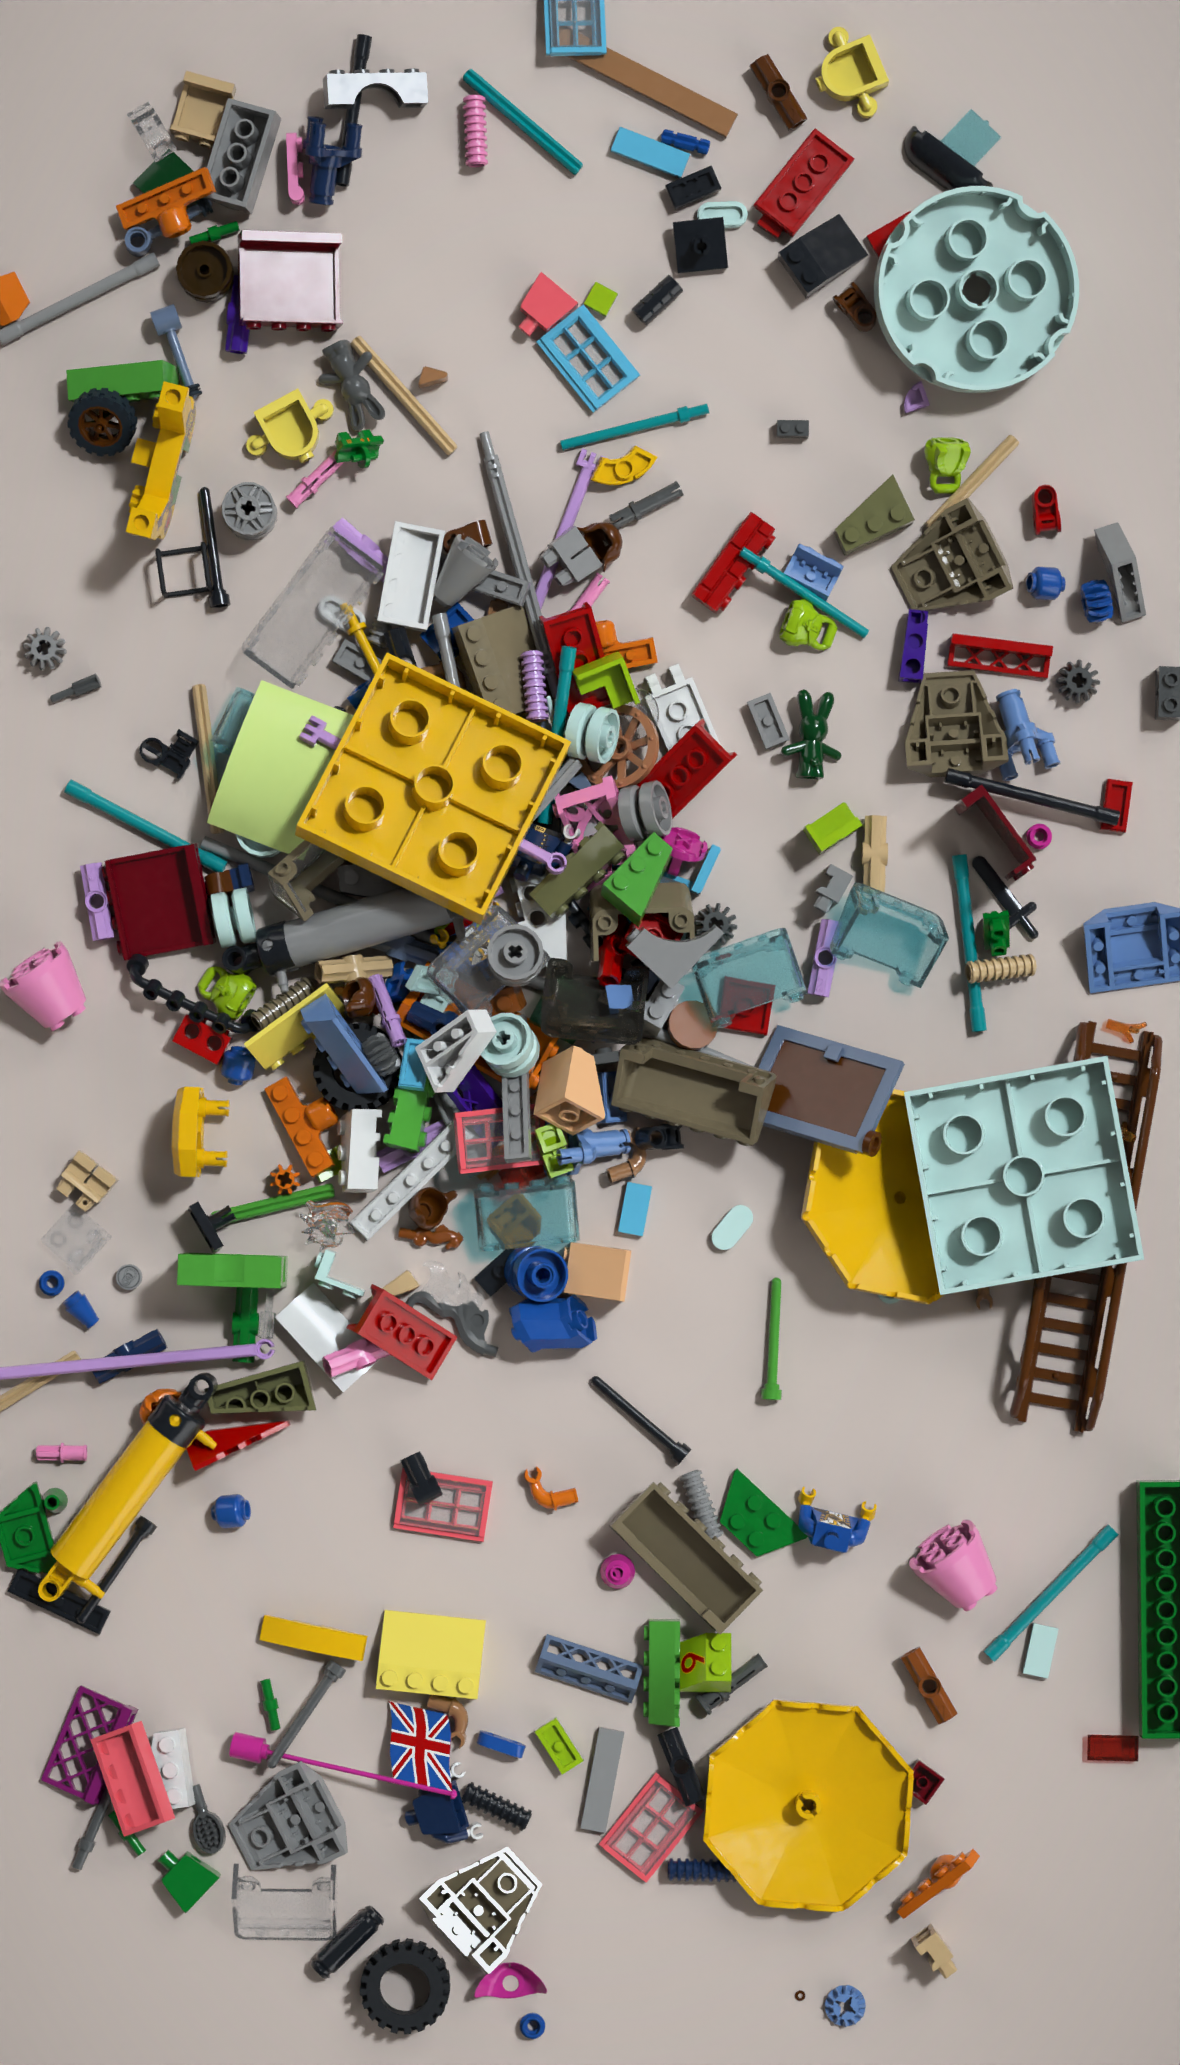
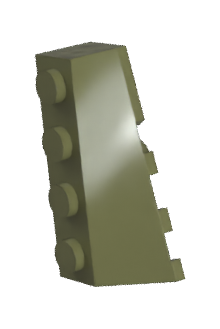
M601 821L594 827L597 830L594 835L585 836L579 842V851L576 854L572 852L566 856L567 866L564 872L558 875L549 873L529 894L552 919L556 916L558 918L562 917L569 910L568 905L574 899L578 901L588 892L587 887L593 881L598 883L607 874L605 870L610 865L616 866L625 858L624 852L627 849Z
M304 1360L218 1384L215 1394L208 1400L211 1414L316 1410L312 1386ZM209 1387L204 1389L205 1393L208 1392Z

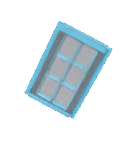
M544 0L546 55L598 56L607 53L604 0Z
M584 304L536 341L592 413L601 408L640 376Z

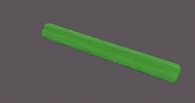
M325 1184L293 1192V1194L288 1193L231 1207L232 1211L221 1218L223 1219L233 1213L236 1220L231 1222L309 1204L311 1203L310 1200L318 1202L334 1198V1187L332 1184Z

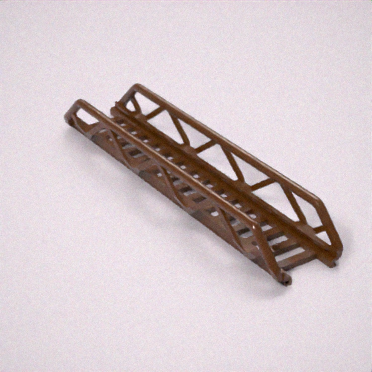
M1080 1022L1077 1029L1074 1062L1091 1059V1053L1138 1061L1135 1076L1110 1071L1112 1082L1133 1086L1131 1101L1115 1098L1117 1109L1129 1111L1127 1125H1120L1124 1136V1150L1135 1210H1137L1161 1073L1163 1041L1161 1036L1154 1035V1032L1143 1031L1140 1051L1093 1043L1097 1022ZM1151 1046H1153L1151 1068H1148ZM1142 1097H1146L1134 1168H1130ZM1127 1263L1117 1264L1116 1268H1112L1113 1265L1101 1267L1100 1275L1077 1271L1034 1279L1028 1327L1020 1358V1372L1010 1408V1416L1012 1418H1016L1017 1421L1026 1422L1029 1404L1032 1402L1076 1410L1073 1431L1083 1433V1431H1092L1094 1429L1106 1386ZM1052 1277L1098 1285L1096 1300L1049 1292ZM1107 1297H1111L1097 1369L1095 1368L1105 1306ZM1047 1302L1094 1310L1091 1325L1047 1318L1045 1317ZM1043 1327L1089 1335L1087 1350L1041 1342ZM1038 1353L1085 1360L1083 1374L1078 1375L1036 1367ZM1034 1377L1080 1385L1078 1400L1032 1392ZM1089 1397H1091L1092 1402L1089 1408L1090 1412L1088 1415V1419H1086Z

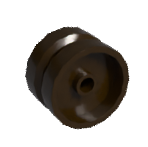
M207 241L192 243L178 257L176 266L178 280L186 294L194 300L206 303L217 301L225 296L232 287L234 279L233 266L229 256L219 245ZM207 268H209V272L204 275L200 273L201 271H206Z

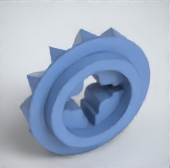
M841 1985L831 1990L827 1995L825 2011L834 2024L844 2027L855 2025L864 2016L866 2008L865 1999L862 1993L855 1987ZM851 1997L850 2006L854 2012L846 2010L840 2015L841 2006L836 2000L845 2003Z

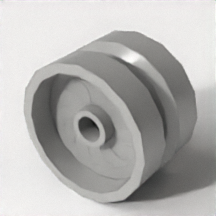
M655 780L643 783L641 788L637 785H631L620 789L618 795L619 817L623 830L630 841L646 840L653 832L659 837L666 836L671 832V805L661 782Z
M515 924L504 926L495 932L489 941L487 949L489 970L495 979L504 985L517 987L527 985L535 980L540 973L544 960L542 941L534 931L526 926ZM517 953L520 955V958L516 956L511 958V955Z

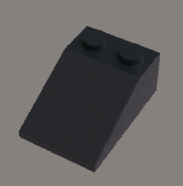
M838 214L779 251L777 258L807 299L863 260L868 254L841 215Z

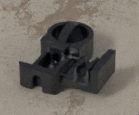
M178 729L176 734L178 739L174 745L170 744V750L167 745L156 738H147L141 743L139 748L140 755L146 762L157 767L161 764L178 774L177 779H182L186 769L191 765L189 758L199 741ZM180 736H182L183 738H185V739H187L188 741H190L191 744H190L189 742L185 741L184 739L180 738ZM147 743H158L162 748V753ZM143 749L150 751L159 758L155 760L148 759L143 753Z

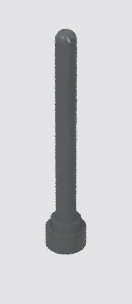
M329 1659L324 1667L326 1669L323 1673L325 1676L267 1760L269 1768L276 1767L332 1682H336L338 1678L341 1679L345 1674L346 1670Z

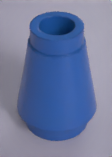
M76 1291L63 1302L66 1307L65 1310L88 1329L99 1320L85 1294Z

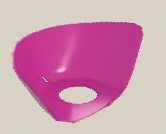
M510 1962L500 1964L490 1974H486L477 1986L474 1997L517 1998L534 1993L546 1994L547 1989L542 1980L531 1969L522 1964ZM513 1975L518 1979L519 1986L515 1991H507L503 1987V1980L506 1976Z

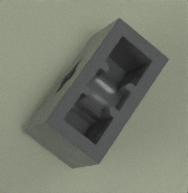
M1159 666L1156 669L1155 720H1180V667Z

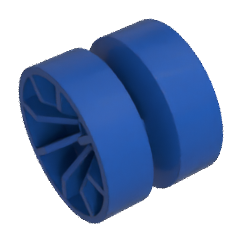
M526 1244L516 1248L509 1255L505 1263L504 1275L508 1286L516 1294L533 1301L547 1302L558 1297L566 1287L568 1268L562 1256L557 1252L539 1245Z

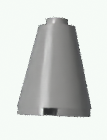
M458 534L453 540L434 588V599L445 607L456 604L498 566L496 558L492 561L488 557L491 553L488 549L470 537H466L465 540L461 539V534Z

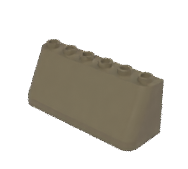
M636 1037L620 1050L611 1105L619 1107V1110L623 1112L641 1113L643 1117L648 1119L659 1118L666 1120V1123L669 1125H684L690 1127V1130L694 1132L705 1131L712 1133L714 1137L719 1139L730 1138L737 1140V1143L741 1145L751 1146L759 1140L777 1076L770 1071L687 1048L683 1049L679 1046L651 1038Z
M652 1482L609 1526L711 1628L721 1634L763 1591L759 1586L762 1582L752 1572L747 1575L741 1569L744 1564L734 1554L729 1557L723 1551L726 1546L716 1536L711 1539L705 1533L708 1528L698 1518L693 1521L687 1515L689 1509L679 1500L675 1503L668 1496L671 1492L661 1482L658 1485Z

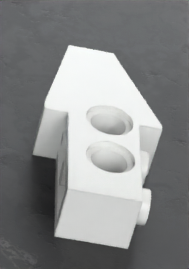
M530 874L527 882L518 881L514 877L509 878L512 892H518L520 902L515 903L518 916L525 919V921L515 924L526 926L538 935L542 941L544 951L543 963L547 969L567 964L566 915L564 914L560 918L556 916L552 919L535 900L529 901L524 897V891L528 887L536 888L545 878V874L542 877ZM536 911L542 912L545 916L544 922L541 925L532 924L530 921L532 913Z

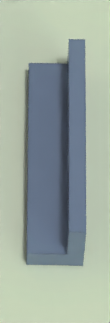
M547 1634L535 1672L632 1703L643 1665ZM549 1644L560 1647L563 1653L556 1655L547 1652ZM576 1653L582 1654L587 1661L582 1663L575 1661L572 1655ZM600 1661L606 1662L611 1669L606 1671L599 1669L596 1663ZM628 1669L636 1672L634 1680L624 1677L620 1671Z

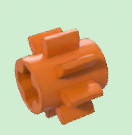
M280 1164L278 1165L279 1172L277 1174L270 1173L275 1177V1182H272L270 1186L277 1185L280 1187L278 1194H281L284 1189L293 1194L291 1187L293 1185H301L296 1182L295 1178L300 1175V1172H291L293 1168L291 1164L287 1170H284ZM288 1172L292 1183H286L285 1186H282L279 1176L285 1175Z

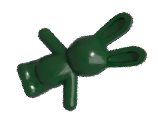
M803 689L797 694L798 706L802 717L799 725V734L802 741L782 747L781 753L784 756H789L800 752L796 778L820 780L824 778L823 754L836 761L840 760L842 756L838 750L823 743L828 734L827 719L834 704V696L831 692H825L820 697L817 712L814 715L811 695L807 690Z

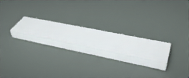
M454 1120L351 1220L350 1224L367 1240L457 1154ZM465 1127L466 1140L472 1139L474 1135Z

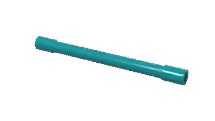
M562 646L559 678L551 732L561 737L564 734L571 677L577 651L576 647ZM554 799L538 816L537 822L552 824L554 814L552 804H555Z
M72 779L65 788L64 793L83 803H88L171 848L191 844L92 792L91 789ZM198 848L202 866L214 872L224 871L228 863L226 860Z
M967 854L952 856L957 886L966 965L968 961L974 962L978 959L969 888ZM967 980L972 1032L987 1031L981 985L978 982L970 984Z
M1107 1524L1092 1540L1091 1544L984 1652L995 1662L1029 1624L1119 1534Z

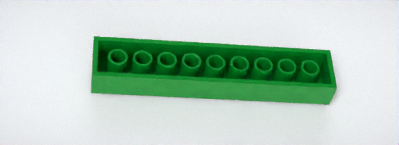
M1136 1480L1139 1736L1142 1739L1180 1738V1480Z

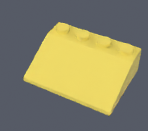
M325 983L244 1043L265 1070L269 1068L273 1071L285 1063L283 1060L285 1056L290 1053L293 1056L305 1048L304 1042L310 1038L313 1040L316 1038L313 1032L308 1034L301 1024L304 1018L300 1010L327 994L342 1017L346 1018L344 1004L329 984Z
M385 1610L376 1689L478 1699L486 1620Z

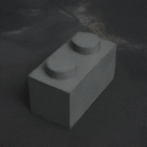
M777 420V438L809 437V420Z

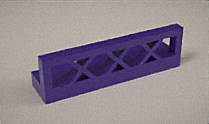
M474 1064L458 1085L463 1092V1098L457 1093V1088L454 1092H446L460 1112L472 1111V1107L476 1110L503 1107L501 1099ZM503 1122L489 1123L490 1129L495 1136H504ZM484 1124L471 1125L480 1138H485ZM500 1141L491 1142L492 1149L495 1148Z

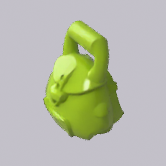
M953 437L931 438L926 442L924 449L925 459L928 462L930 471V487L935 494H953L960 487L961 471L965 469L971 453L969 443L963 439ZM953 476L954 483L936 484L938 477Z
M800 599L790 603L780 629L779 637L788 646L808 645L817 650H826L831 647L838 628L833 619L819 614L811 603L805 599ZM822 623H828L829 625L822 644H820L816 639L821 632Z
M218 966L209 967L197 985L201 996L213 1002L218 1013L224 1012L232 1020H237L242 1015L256 992V985L251 977L244 974H230ZM216 973H218L221 977L215 983L212 992L205 991Z

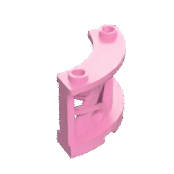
M612 775L602 778L603 783L561 796L558 794L555 797L556 803L552 804L556 819L561 818L564 827L572 824V822H578L577 828L581 831L579 838L571 842L573 844L572 850L575 854L579 851V842L584 838V831L593 815L604 824L618 825L619 829L615 830L612 834L621 841L627 851L624 852L625 858L617 865H622L638 848V845L630 841L623 830L618 810L619 790ZM585 803L588 808L585 810L578 804ZM575 806L578 812L572 814L567 808ZM600 808L602 813L608 809L612 812V815L604 817L598 812V809ZM573 824L569 829L570 836H573L576 832ZM612 865L607 868V874L598 883L593 881L587 887L588 892L597 885H603L615 872H612Z

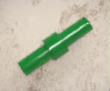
M237 221L220 227H217V225L207 228L208 231L193 235L189 239L191 244L200 241L208 242L210 240L215 242L221 240L222 236L240 231Z
M270 1678L260 1680L264 1697L262 1701L263 1709L267 1711L271 1731L281 1729L277 1713L279 1708L277 1698H274Z
M115 1810L112 1811L108 1816L120 1831L118 1834L122 1840L129 1843L137 1856L144 1853L146 1849L135 1833L123 1836Z

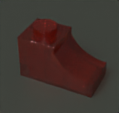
M543 1165L509 1168L498 1171L508 1194L546 1177Z

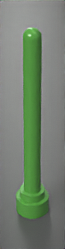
M777 1277L771 1281L767 1384H764V1389H761V1399L781 1400L782 1390H779V1384H777L781 1280Z

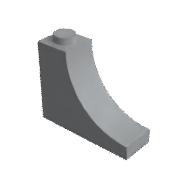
M1119 523L1094 529L1097 548L1108 573L1122 623L1145 616L1146 610L1136 556Z
M714 924L706 932L694 938L669 940L658 937L647 931L644 927H641L640 930L635 928L626 937L628 942L625 946L672 989L724 932Z

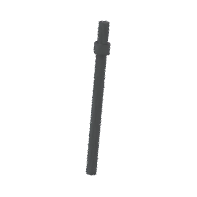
M105 1787L85 1837H81L78 1844L79 1851L72 1867L78 1870H82L88 1853L92 1852L96 1842L94 1839L110 1804L111 1798L107 1787Z

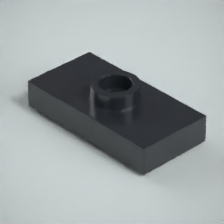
M712 165L665 185L675 210L721 190Z
M512 1244L474 1277L490 1297L507 1283L504 1268L507 1258L515 1250Z

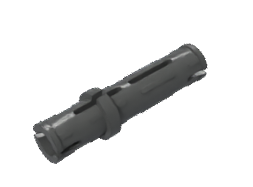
M675 481L635 503L634 501L628 503L629 506L610 514L609 518L611 521L621 518L612 523L619 529V527L635 519L636 521L642 519V515L683 496L682 489H678L680 485Z

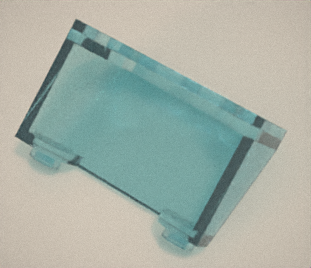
M854 883L831 940L830 950L840 960L851 959L856 954L896 970L899 981L902 984L921 988L948 942L949 937L943 920L934 912L862 883Z
M786 928L775 929L706 953L691 968L711 1027H726L732 1024L731 1020L735 1018V1014L783 998V1000H789L790 1003L802 1000L804 998L803 995L807 994V989Z

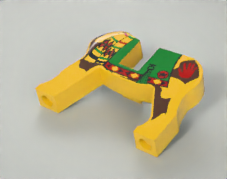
M163 382L161 394L152 418V426L160 429L157 442L141 438L136 440L131 463L150 467L146 487L135 485V489L132 491L129 503L130 516L126 532L151 540H156L157 538L164 539L167 534L182 478L177 475L182 452L188 453L195 425L196 406L193 397L189 396L188 387Z

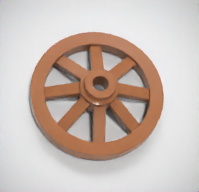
M622 705L614 709L617 710L618 715H628L633 718L624 736L620 726L617 746L611 759L607 763L602 764L596 772L591 768L588 757L584 760L578 759L582 764L581 771L588 780L596 785L603 783L602 777L617 762V780L614 781L618 790L640 783L651 772L656 763L659 752V737L656 727L646 714L629 705ZM641 723L647 736L631 742ZM648 745L644 760L633 754L634 750ZM624 747L623 751L619 753L620 748ZM630 760L639 768L626 777V761Z

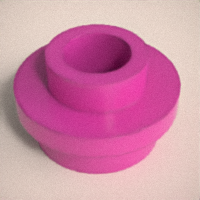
M1035 824L1027 831V842L1035 849H1043L1052 840L1051 830L1044 824ZM1036 832L1043 834L1044 838L1042 841L1035 840L1034 835Z

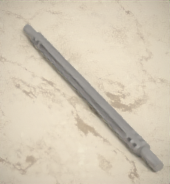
M489 431L482 432L479 436L485 454L483 460L488 472V478L495 497L516 577L531 583L524 605L536 649L543 652V657H541L544 661L542 667L545 672L543 675L547 677L552 699H556L558 679L544 628L539 621V616H542L501 464L498 455H495Z

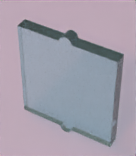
M970 109L941 142L975 166L1001 139V136L988 125L989 121H984Z

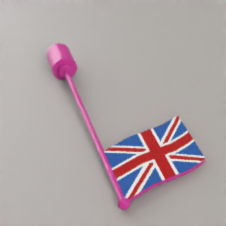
M388 1701L392 1717L390 1757L393 1778L289 1754H284L282 1757L292 1761H302L314 1766L451 1796V1799L457 1797V1791L455 1789L452 1790L449 1768L451 1747L450 1722L447 1714ZM235 1732L231 1741L229 1755L232 1758L260 1764L262 1759L266 1760L268 1755L271 1756L274 1751L269 1750L270 1745L266 1744L265 1738Z

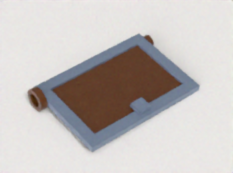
M777 1025L758 1067L759 1069L770 1071L777 1076L763 1126L851 1153L874 1157L882 1143L881 1133L875 1130L905 1064L901 1060Z

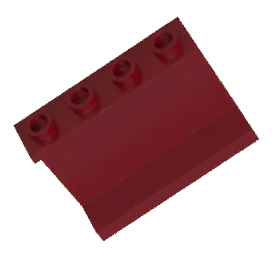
M980 785L961 799L953 808L960 816L976 804L1020 863V866L1005 876L1007 881L1012 877L1016 881L1034 868L1032 862L1036 860V857L983 785Z

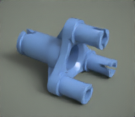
M1017 689L1007 690L996 696L997 702L999 701L1000 703L998 707L1006 728L1004 733L1007 739L1009 759L1007 763L999 766L1003 781H1010L1019 776L1012 759L1013 754L1019 751L1022 752L1025 765H1030L1032 759L1033 763L1040 761L1037 749H1040L1045 769L1054 768L1061 764L1054 747L1055 739L1053 733L1043 731L1037 728L1035 723L1030 722L1023 698H1020L1021 692Z
M587 1128L574 1136L567 1133L568 1148L557 1149L556 1154L561 1156H556L559 1165L572 1163L574 1170L566 1174L576 1175L583 1164H591L597 1157L620 1155L621 1153L628 1154L631 1147L625 1146L624 1142H631L630 1135L627 1129L592 1132Z

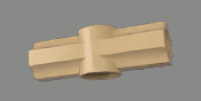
M865 816L864 842H862L861 852L863 892H885V866L888 863V843H886L887 816Z
M355 954L337 960L316 962L314 975L315 980L319 984L344 982L346 985L358 977L369 978L375 974H380L383 976V979H387L392 976L393 963L388 955L363 957V955Z

